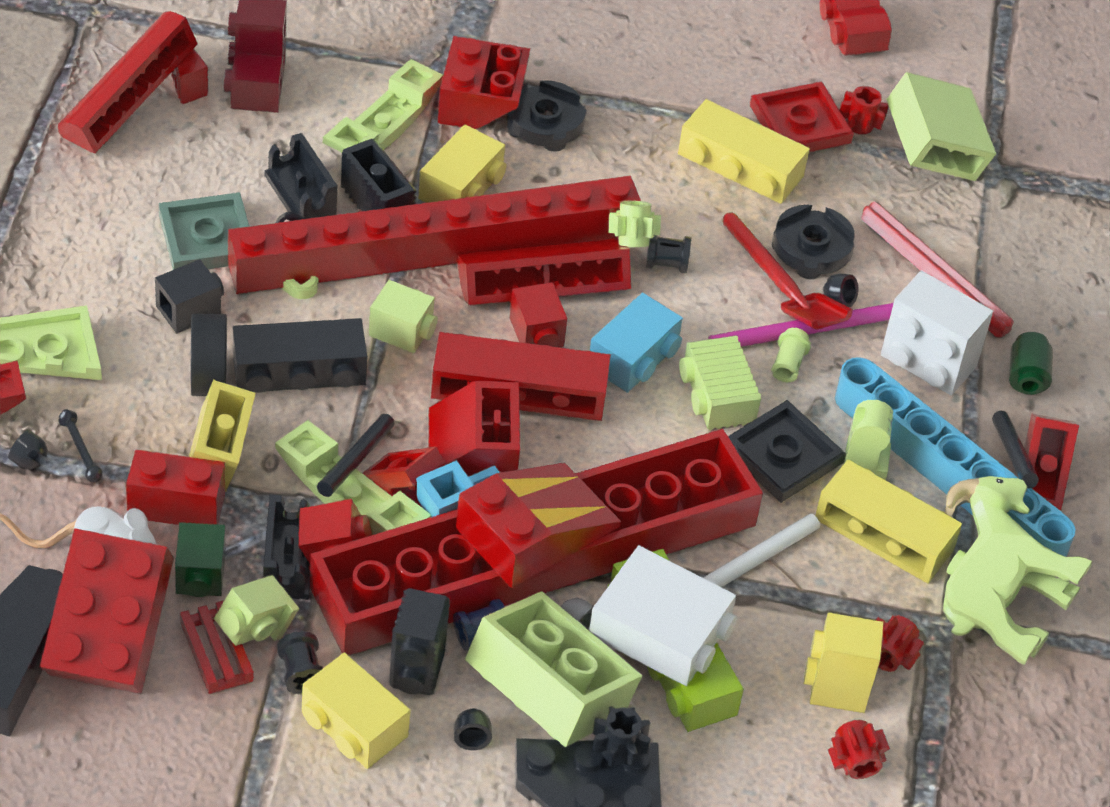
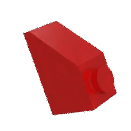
M1031 413L1024 449L1039 478L1038 484L1032 489L1058 510H1062L1079 425L1073 421Z

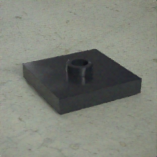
M788 400L728 436L752 476L780 503L843 464L846 453Z

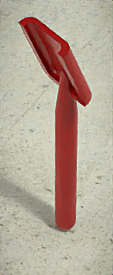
M733 212L724 215V226L781 292L790 299L781 303V310L785 314L815 330L842 323L851 318L853 309L824 294L811 293L804 296L795 281L742 220Z

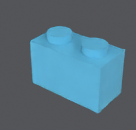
M642 292L591 339L590 351L611 354L608 381L628 393L640 381L646 382L654 373L656 366L665 357L670 359L676 354L682 343L680 331L683 317Z

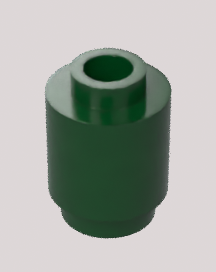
M1025 332L1019 335L1012 344L1010 350L1009 382L1018 392L1035 395L1046 391L1051 386L1053 349L1046 336L1038 332Z

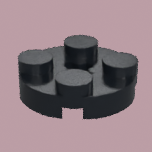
M543 80L540 81L539 86L528 89V83L523 84L518 108L506 114L509 134L528 143L544 146L549 151L563 150L566 147V143L576 139L584 128L586 108L585 105L583 107L580 103V95L568 85L556 81ZM546 111H550L553 113L550 116L542 115Z
M798 205L782 213L777 221L772 239V248L785 264L796 269L798 275L802 278L816 279L820 274L838 271L852 258L855 237L854 228L846 217L833 209L826 207L824 213L812 211L813 205ZM807 237H809V238H811V239H813V240H814V239H821V242H812V241H809V240L807 239Z

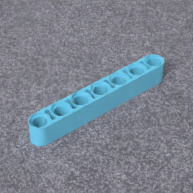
M857 357L846 360L842 365L835 394L836 404L852 418L857 405L863 401L879 400L888 404L893 410L890 439L891 450L945 494H948L954 484L962 480L988 476L1018 478L875 363L868 359ZM1027 488L1023 502L1029 508V513L1023 514L1010 510L1007 514L1040 544L1067 557L1075 536L1076 529L1074 523L1032 488ZM965 502L960 505L973 515L970 503Z

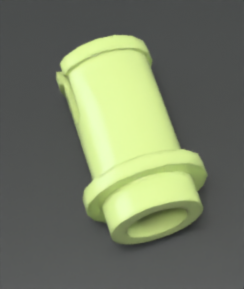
M789 328L778 338L779 351L771 372L779 381L787 383L795 381L799 374L798 371L803 356L807 355L811 349L808 334L799 328Z

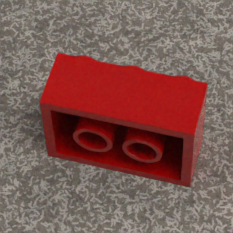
M74 528L40 667L50 676L142 694L174 562V556L166 546Z

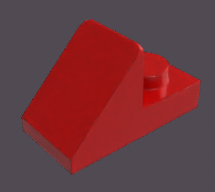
M437 447L390 452L362 474L389 495L393 496L401 491L422 507L417 499V477L435 470L445 461Z

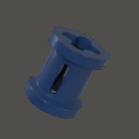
M500 599L491 600L489 606L468 613L459 611L453 614L454 629L464 651L469 650L482 618L505 608Z

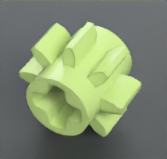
M622 201L620 202V210L609 214V233H615V236H619V245L647 247L649 246L650 238H654V235H660L661 215H655V212H651V203Z

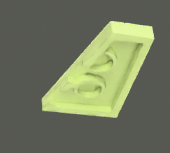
M87 305L1 317L0 364L18 360L20 373L102 380L101 365Z

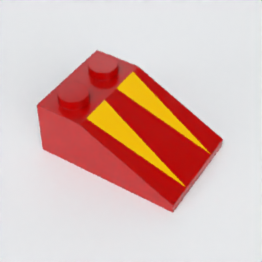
M564 462L496 473L459 493L456 528L512 589L619 528L621 521Z

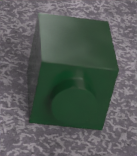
M179 522L175 560L176 594L193 597L222 596L226 554L225 525Z

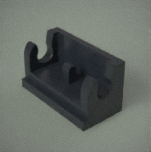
M302 133L292 135L289 143L290 151L284 156H280L281 153L276 144L272 145L268 153V169L264 170V176L288 212H297L305 219L337 215L338 185Z
M269 494L263 578L273 575L291 599L309 600L310 563L298 544L300 508L310 507L305 499H301L299 511L288 512L284 510L285 502L282 495Z

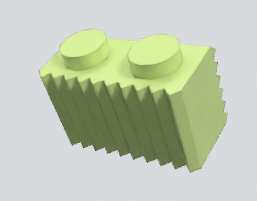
M738 336L687 342L685 357L680 358L679 361L680 376L683 383L691 384L693 389L691 393L693 411L695 415L703 416L707 429L711 431L715 427L721 429L723 426L728 428L731 425L736 427L739 424L744 426L757 419L761 394L758 393V387L755 380H753V374H751L750 367H748V361H746L743 354V348H741L740 342H738Z

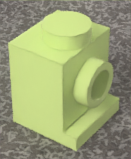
M271 575L232 588L214 620L235 646L254 639L259 642L269 636L276 641L283 637L300 608L274 576Z

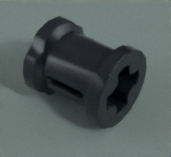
M654 235V238H650L646 268L652 269L654 265L679 268L680 272L687 273L691 237L685 236L683 240Z
M305 631L293 632L281 638L277 643L278 656L284 660L287 671L284 676L285 685L291 693L302 694L303 684L323 669L318 663L316 654L319 649L318 638L313 633Z

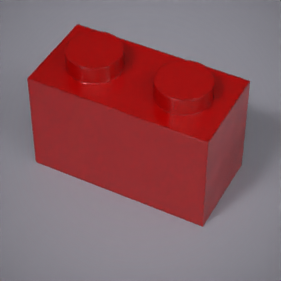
M136 449L126 482L127 511L132 508L139 509L145 514L147 521L174 525H179V522L218 524L225 499V462Z

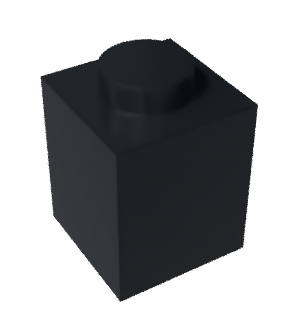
M200 259L155 277L156 307L176 334L191 328L192 314H221V296L224 295L222 281L215 272L210 273Z

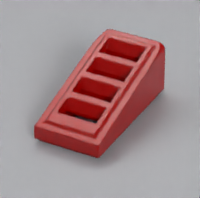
M193 49L170 73L178 99L182 104L208 96L209 92L208 66L196 50Z

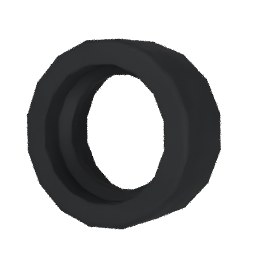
M192 314L191 395L207 396L213 380L226 384V314Z

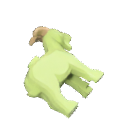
M988 476L959 481L950 488L946 496L945 514L952 517L958 506L965 502L970 503L977 526L978 538L967 553L959 550L947 568L946 573L951 575V577L947 581L943 612L954 626L951 630L954 635H966L973 628L983 629L991 635L998 647L1011 655L1019 663L1025 665L1029 656L1035 658L1047 640L1049 632L1038 627L1024 628L1015 624L1006 608L1011 605L1020 588L1025 586L1038 591L1061 608L1067 610L1080 587L1071 584L1070 581L1078 585L1090 569L1092 561L1079 556L1065 557L1048 549L1035 540L1007 514L1010 510L1023 514H1028L1030 511L1023 502L1027 490L1023 480Z

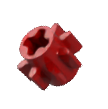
M860 86L853 93L850 91L845 92L839 110L853 133L865 135L871 133L874 128L882 129L889 105L886 102H881L882 95L875 88Z
M892 615L887 623L879 617L876 618V621L883 622L881 656L878 668L887 672H895L901 664L904 668L910 670L920 657L919 650L924 645V641L918 639L920 633L917 626L903 616Z
M853 720L844 723L836 730L835 737L831 738L833 747L828 749L835 770L843 768L847 776L853 779H865L877 774L882 769L883 762L887 760L884 752L890 750L883 729L875 731L872 723L868 724L864 720Z

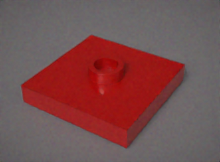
M822 81L751 95L750 107L762 126L810 148L809 152L852 144L854 133Z

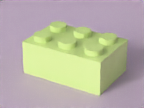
M542 591L483 617L465 658V661L476 669L485 680L491 682L512 700L519 709L527 713L551 737L558 740L565 747L592 734L595 718L606 720L610 706H613L615 709L628 708L643 676Z

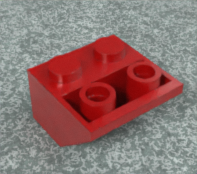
M453 36L440 86L437 123L457 127L467 125L477 130L518 108L531 48Z
M474 381L429 407L428 448L437 447L445 461L436 469L457 460L468 477L493 466H496L500 473L518 470L520 457L519 382Z

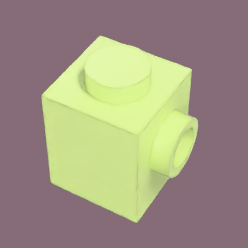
M388 280L370 307L369 336L415 353L424 339L430 340L436 329L438 317L433 315L435 297Z

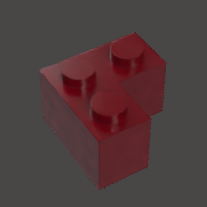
M239 0L237 12L229 13L228 36H235V42L230 41L228 65H233V69H225L224 92L231 93V109L279 113L286 62L287 0Z

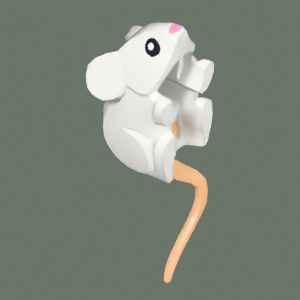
M96 506L88 508L78 516L76 521L66 525L46 540H36L26 536L8 517L0 513V520L12 530L17 538L28 546L35 548H48L73 534L74 528L156 544L152 533L148 529V521L145 514L135 508L128 510L125 516L106 507Z

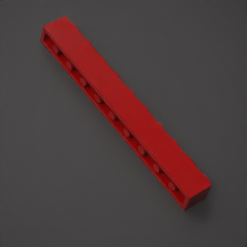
M623 176L228 229V266L236 294L283 288V282L289 279H294L302 285L310 280L311 276L318 277V283L457 264V254L619 239V236H615V233H609V214L620 210V202L641 201L632 177Z

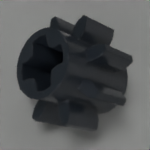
M610 706L606 720L602 718H595L592 732L595 735L593 752H602L610 766L613 764H629L631 767L634 766L637 752L640 754H648L651 739L648 737L651 722L649 720H641L634 707L630 709H615L613 706Z

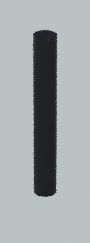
M997 411L994 413L992 421L1019 479L1025 482L1027 488H1033L1039 481L1034 467L1008 413Z
M381 414L317 484V490L321 495L330 497L394 427V419L389 414Z

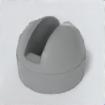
M580 598L566 600L561 605V608L585 628L590 629L594 606Z

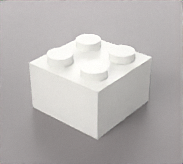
M920 271L894 300L881 356L952 396L978 365L993 310L929 274Z

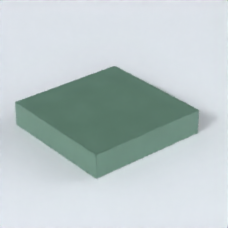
M240 192L158 203L159 217L173 270L199 259L207 269L227 267L228 229L250 227Z

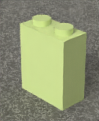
M906 72L886 99L910 166L976 181L995 157L996 151L971 88Z

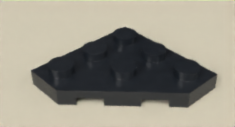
M516 738L515 789L529 801L534 799L542 807H662L658 743H650L648 754L637 752L635 764L631 767L629 764L608 765V760L603 756L602 752H593L594 741L578 740L565 747L555 739Z

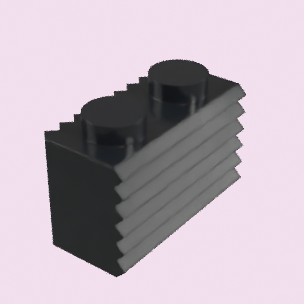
M371 138L343 149L341 188H344L345 193L349 194V198L353 199V203L357 204V209H361L362 212L416 204L415 199L417 197L415 194L417 190L376 140Z
M411 588L404 591L392 633L389 684L392 688L400 689L408 694H434L446 651L450 599L447 596Z

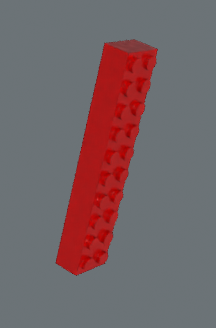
M719 429L575 473L621 521L620 527L512 589L457 530L458 509L312 553L310 559V589L342 654L345 652L349 656L392 642L393 628L395 627V620H397V613H399L401 598H403L404 591L409 588L447 596L450 599L448 624L453 623L454 613L459 611L468 613L487 607L489 602L494 599H500L504 606L541 591L547 593L610 573L613 570V564L628 560L638 545L651 552L663 549L667 555L755 527L763 492L724 429Z

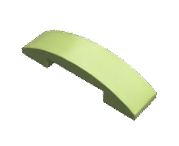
M410 59L389 78L387 92L354 121L347 117L342 119L323 136V143L342 152L345 148L372 138L384 150L397 140L422 113L440 87L443 74Z
M309 420L275 442V448L284 461L323 503L352 499L360 514L368 517L372 535L431 517L426 510L401 491L391 496L357 469L349 475L330 497L321 495L317 490V484L342 457L338 454V443Z

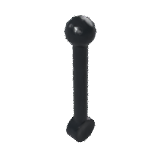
M64 409L59 415V424L67 427L87 468L85 471L86 479L90 482H98L101 480L103 472L99 466L94 465L76 426L77 414L74 411Z

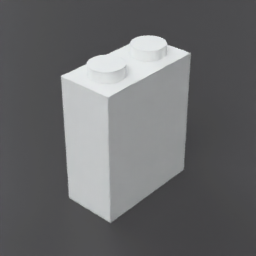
M638 545L594 605L589 631L604 644L687 686L697 671L703 674L707 670L716 651L714 646L719 639L726 641L731 635L737 622V616L732 614L736 594Z

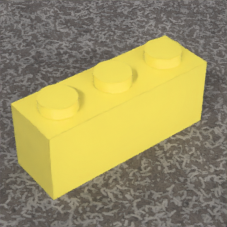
M705 99L682 126L678 154L782 204L804 177L810 148Z
M850 460L844 463L821 491L815 515L820 523L929 584L954 551L962 526L961 522L945 514L944 511L932 507L913 496L910 492L900 489L875 475L871 470L863 468Z

